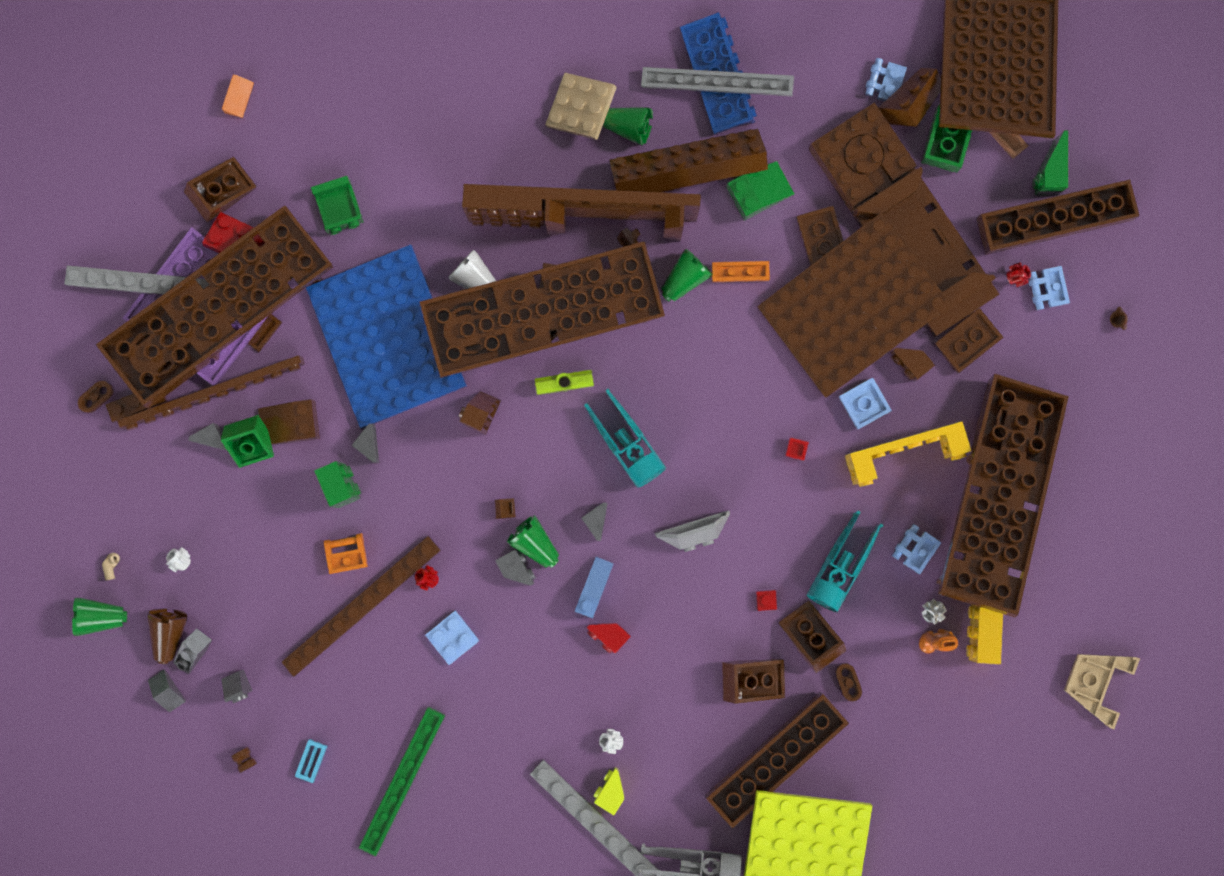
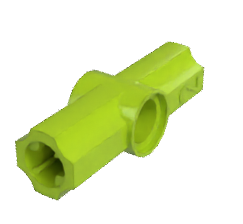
M592 370L535 378L537 395L561 391L567 392L573 389L594 386ZM561 378H568L570 384L567 387H561L559 381Z

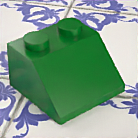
M259 415L224 426L220 441L239 468L274 457L268 429Z

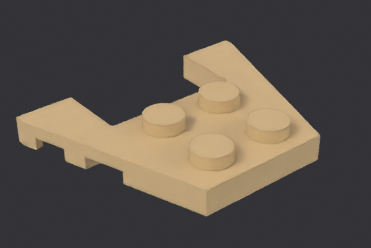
M1077 654L1064 691L1106 726L1115 729L1120 713L1101 706L1114 669L1117 668L1134 675L1140 658Z

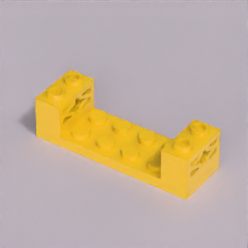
M963 421L845 455L853 485L859 484V487L873 484V479L878 478L873 459L886 456L885 452L889 451V454L904 451V446H907L908 449L923 445L922 441H926V444L939 440L945 459L951 458V461L967 457L966 453L971 452Z

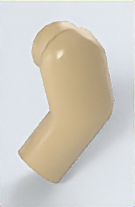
M110 553L102 563L105 581L115 579L113 569L120 560V556L116 553Z

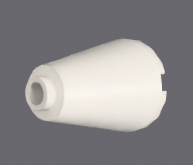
M475 250L448 277L451 281L465 289L496 281Z

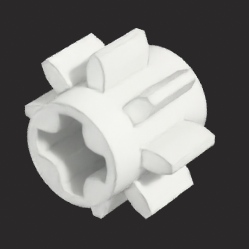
M182 547L179 550L174 548L167 554L166 560L168 562L166 564L174 572L178 569L184 571L190 565V555Z
M932 599L923 605L925 610L921 613L927 622H933L935 625L946 618L943 614L947 610L942 602Z
M607 729V733H602L599 739V744L603 748L602 751L616 754V750L622 748L623 737L619 731Z

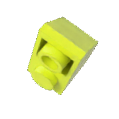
M616 767L613 771L609 770L604 777L605 784L603 787L599 786L593 795L595 797L594 803L612 815H615L624 801L619 769Z

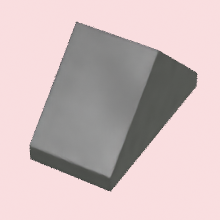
M212 423L189 436V441L227 451L220 441L222 431L218 424Z
M368 424L352 446L372 462L379 463L375 424Z
M605 502L582 517V520L597 541H601L608 504Z
M165 669L148 680L153 699L169 713L186 702Z

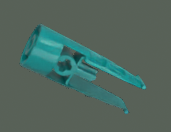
M606 389L608 397L638 440L634 442L625 428L618 430L615 435L625 448L620 451L587 403L585 408L612 453L635 486L640 488L664 472L666 466L631 416L612 395L610 390ZM642 440L651 451L646 456H644L643 448L639 446ZM636 450V452L640 451L639 458L637 459L635 458V456L633 458L631 457L633 455L632 451ZM626 453L629 461L633 463L629 468L620 457Z
M860 511L853 513V517L838 537L806 594L812 601L837 613L858 577L880 528L883 527V524L875 527L850 573L846 571L854 558L852 553L844 550L837 565H834L833 563L861 513ZM828 566L833 570L828 572L826 575V580L821 579V576L823 575L826 567ZM837 574L840 580L834 583L832 576ZM846 577L848 579L851 578L845 590H841L839 587L845 583Z

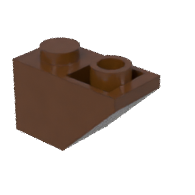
M895 348L890 352L893 362L896 365H901L904 369V375L914 382L935 366L923 350Z

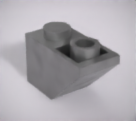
M517 549L495 560L504 578L530 586L534 584L533 580L536 577L531 568L527 570L524 564L527 560L523 553H518Z
M196 629L181 644L173 663L178 669L189 674L208 650L212 640Z
M244 670L221 679L225 702L232 700L233 703L249 697L247 693L253 691Z

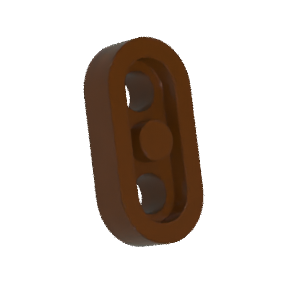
M106 381L96 382L79 397V409L86 413L95 412L112 397L114 392L113 386ZM103 388L107 389L105 394H102ZM89 400L92 401V405L90 407L87 406V402Z
M848 663L838 665L835 675L843 697L848 701H857L862 695V688L854 667ZM847 669L848 675L842 676V670ZM849 688H854V694L850 695L848 693Z

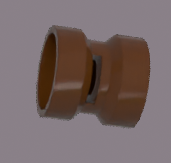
M249 747L231 756L233 762H236L238 765L239 773L257 764L255 758H252L250 755Z

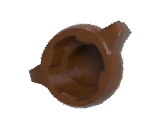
M1118 307L1111 314L1110 323L1115 328L1127 329V314L1123 311L1122 307Z

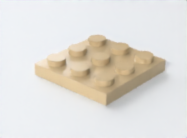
M564 73L545 125L548 128L597 140L617 87L611 83Z

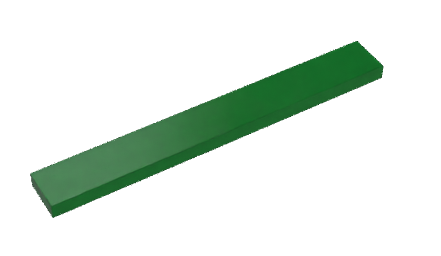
M429 706L427 707L359 849L375 857L377 856L440 728L445 714Z

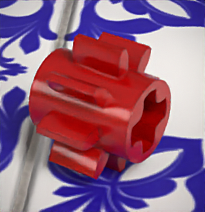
M1021 262L1009 266L1010 270L1007 271L1006 275L1010 284H1016V287L1029 283L1028 279L1031 277V271L1027 265L1022 266Z
M426 565L425 569H418L415 574L416 585L426 591L429 587L434 588L439 581L438 571Z

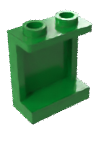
M348 176L311 187L324 223V230L327 234L335 235L342 232L341 229L348 227L349 229H354L364 222L351 180Z

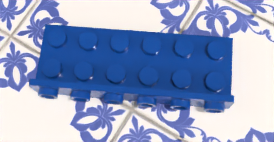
M719 12L680 27L693 70L743 73L742 70L739 71L737 66L740 63L737 52L733 53L731 46H734L731 34L727 35L726 28H729L726 18L721 17ZM700 91L715 135L749 122L752 124L756 123L754 117H757L754 105L750 106L749 104L750 94Z

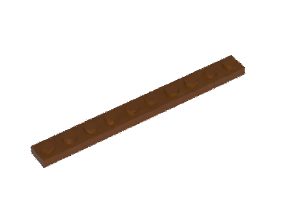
M298 355L117 420L119 428L127 429V431L138 428V424L143 422L145 424L157 421V417L163 416L165 418L172 416L174 411L180 409L181 411L193 408V404L199 403L202 405L210 402V398L216 396L217 398L225 397L232 390L236 392L242 391L247 388L246 385L252 383L258 385L264 383L266 378L271 377L274 379L281 377L285 371L295 372L300 370V366L305 365L303 357Z
M427 536L281 663L295 677L414 575L418 569L422 568L436 556L441 549L430 536Z

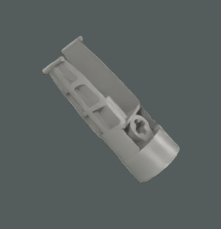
M644 843L641 845V854L681 860L680 872L640 869L638 876H740V854L663 846L646 847ZM708 867L712 868V872H708Z

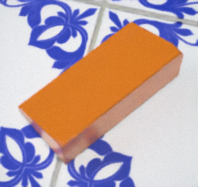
M233 74L222 106L223 112L243 118L254 82Z

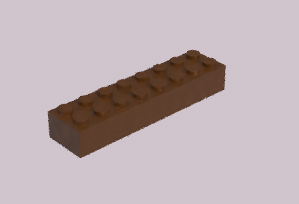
M758 128L609 159L612 179L617 191L664 192L768 170L767 151Z
M1129 179L983 213L976 220L985 255L1133 221L1140 215L1131 180Z
M819 692L706 793V799L731 828L735 827L754 810L757 790L774 792L843 730L849 722L826 696Z

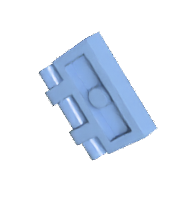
M876 58L870 70L872 72L870 80L866 83L865 95L873 96V92L877 91L879 92L877 99L885 102L901 87L907 67L889 62L887 68H883V59ZM879 75L884 76L882 84L877 83Z
M1062 266L1042 270V278H1037L1036 272H1031L1030 281L1028 282L1029 287H1032L1034 296L1032 301L1036 305V310L1044 309L1043 301H1048L1049 308L1070 303ZM1041 284H1044L1045 295H1041L1039 287Z
M913 524L910 530L907 529L904 533L905 537L901 543L896 545V550L892 557L899 560L902 554L905 555L907 558L903 564L916 573L921 574L942 542L927 532H923L921 537H919L916 533L920 528ZM911 540H913L916 544L910 552L906 548Z

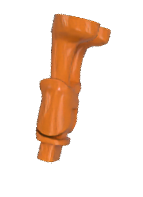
M939 629L937 633L931 630L926 631L919 639V648L927 654L934 652L935 649L942 652L952 651L958 646L957 638L951 631L949 632L945 629Z

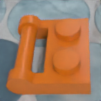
M362 533L333 541L330 539L324 540L329 574L368 567ZM357 544L358 546L356 550L335 554L332 552V548Z

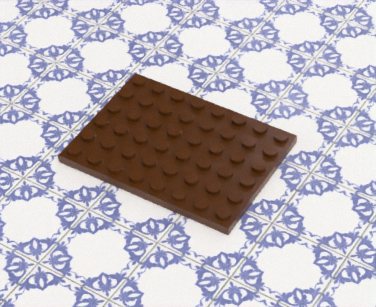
M944 0L939 127L1052 139L1055 137L1058 0Z
M881 212L757 307L824 397L827 398L952 304Z

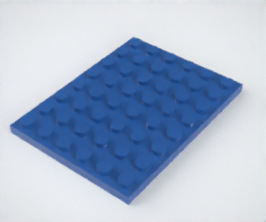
M412 245L306 287L360 429L366 428L368 424H376L467 387L462 373L440 378L419 303L433 297Z

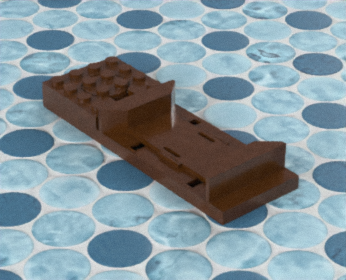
M875 102L810 144L809 151L859 226H864L882 212L952 304L926 324L934 337L1000 295L992 283L996 277L984 272L921 178L922 167L915 169L916 163ZM931 204L934 210L928 214L924 207ZM969 260L973 267L966 271L962 264Z
M463 184L462 208L469 223H472L474 226H484V223H487L493 227H502L503 224H509L513 228L529 225V228L539 229L546 224L548 236L565 234L566 216L664 221L663 238L680 242L684 221H697L701 194Z
M284 205L102 339L96 346L141 404L149 409L211 363V358L215 361L219 360L220 351L311 283L323 281L321 276L333 268V265ZM257 234L265 242L261 247H258L252 239ZM201 275L209 283L204 289L196 281ZM292 279L298 284L294 289L288 285V282ZM238 320L242 327L236 331L232 324Z
M645 241L419 302L440 378L665 317ZM608 256L611 268L603 270L600 258ZM541 274L544 286L536 288L533 276ZM623 312L626 323L619 325L616 314ZM556 330L559 341L552 343L549 332Z
M994 374L988 380L971 447L972 452L966 459L969 463V469L943 574L936 580V583L940 584L938 594L1014 618L1018 616L1069 396L998 374ZM971 485L980 488L978 494L970 492ZM1024 503L1037 505L1035 512L1024 509ZM955 551L963 553L962 560L953 558ZM1009 568L1021 571L1020 578L1008 575Z

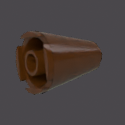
M166 608L153 609L149 611L147 616L153 659L159 664H168L175 656L187 622V614L175 609L174 613L167 612Z

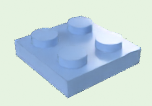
M873 378L839 396L857 430L892 411Z
M454 611L425 635L448 665L480 641L457 611Z

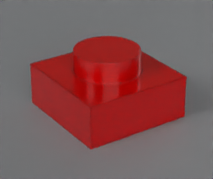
M790 437L785 456L804 461L809 442Z
M776 590L756 591L757 611L777 610Z

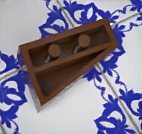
M920 68L878 107L889 124L917 127L940 93L941 76L937 69Z
M480 391L466 407H462L458 416L460 418L459 422L486 435L501 400Z

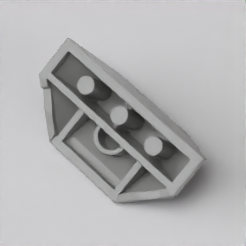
M728 510L655 533V536L680 550L684 549L685 552L696 549L695 545L700 543L703 546L714 543L713 539L718 538L730 512Z

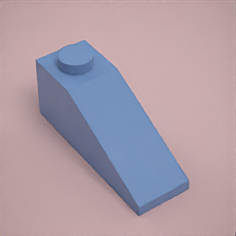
M598 557L595 558L575 612L593 618L614 563Z

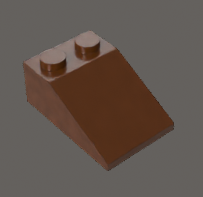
M232 157L187 182L184 193L205 221L208 222L217 217L220 212H225L257 186L235 157Z
M309 399L258 408L259 416L268 429L272 445L320 439L316 401Z
M810 601L804 603L779 622L783 631L815 673L847 651L844 642Z
M784 659L722 662L723 701L738 704L785 698Z

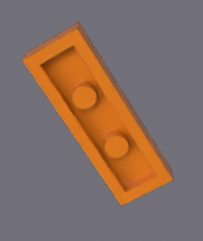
M769 261L712 262V282L770 280Z

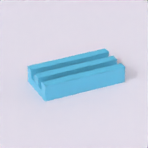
M309 739L295 777L314 783L328 745H323L320 742ZM313 745L315 747L312 752L306 771L303 775L301 774V772L304 767L310 748ZM319 748H321V752L314 767L313 773L311 777H308L314 759L316 757L317 751Z

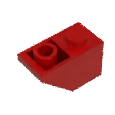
M599 623L587 626L589 630L587 634L595 641L598 638L603 642L602 647L609 654L611 652L616 654L631 637L617 623Z

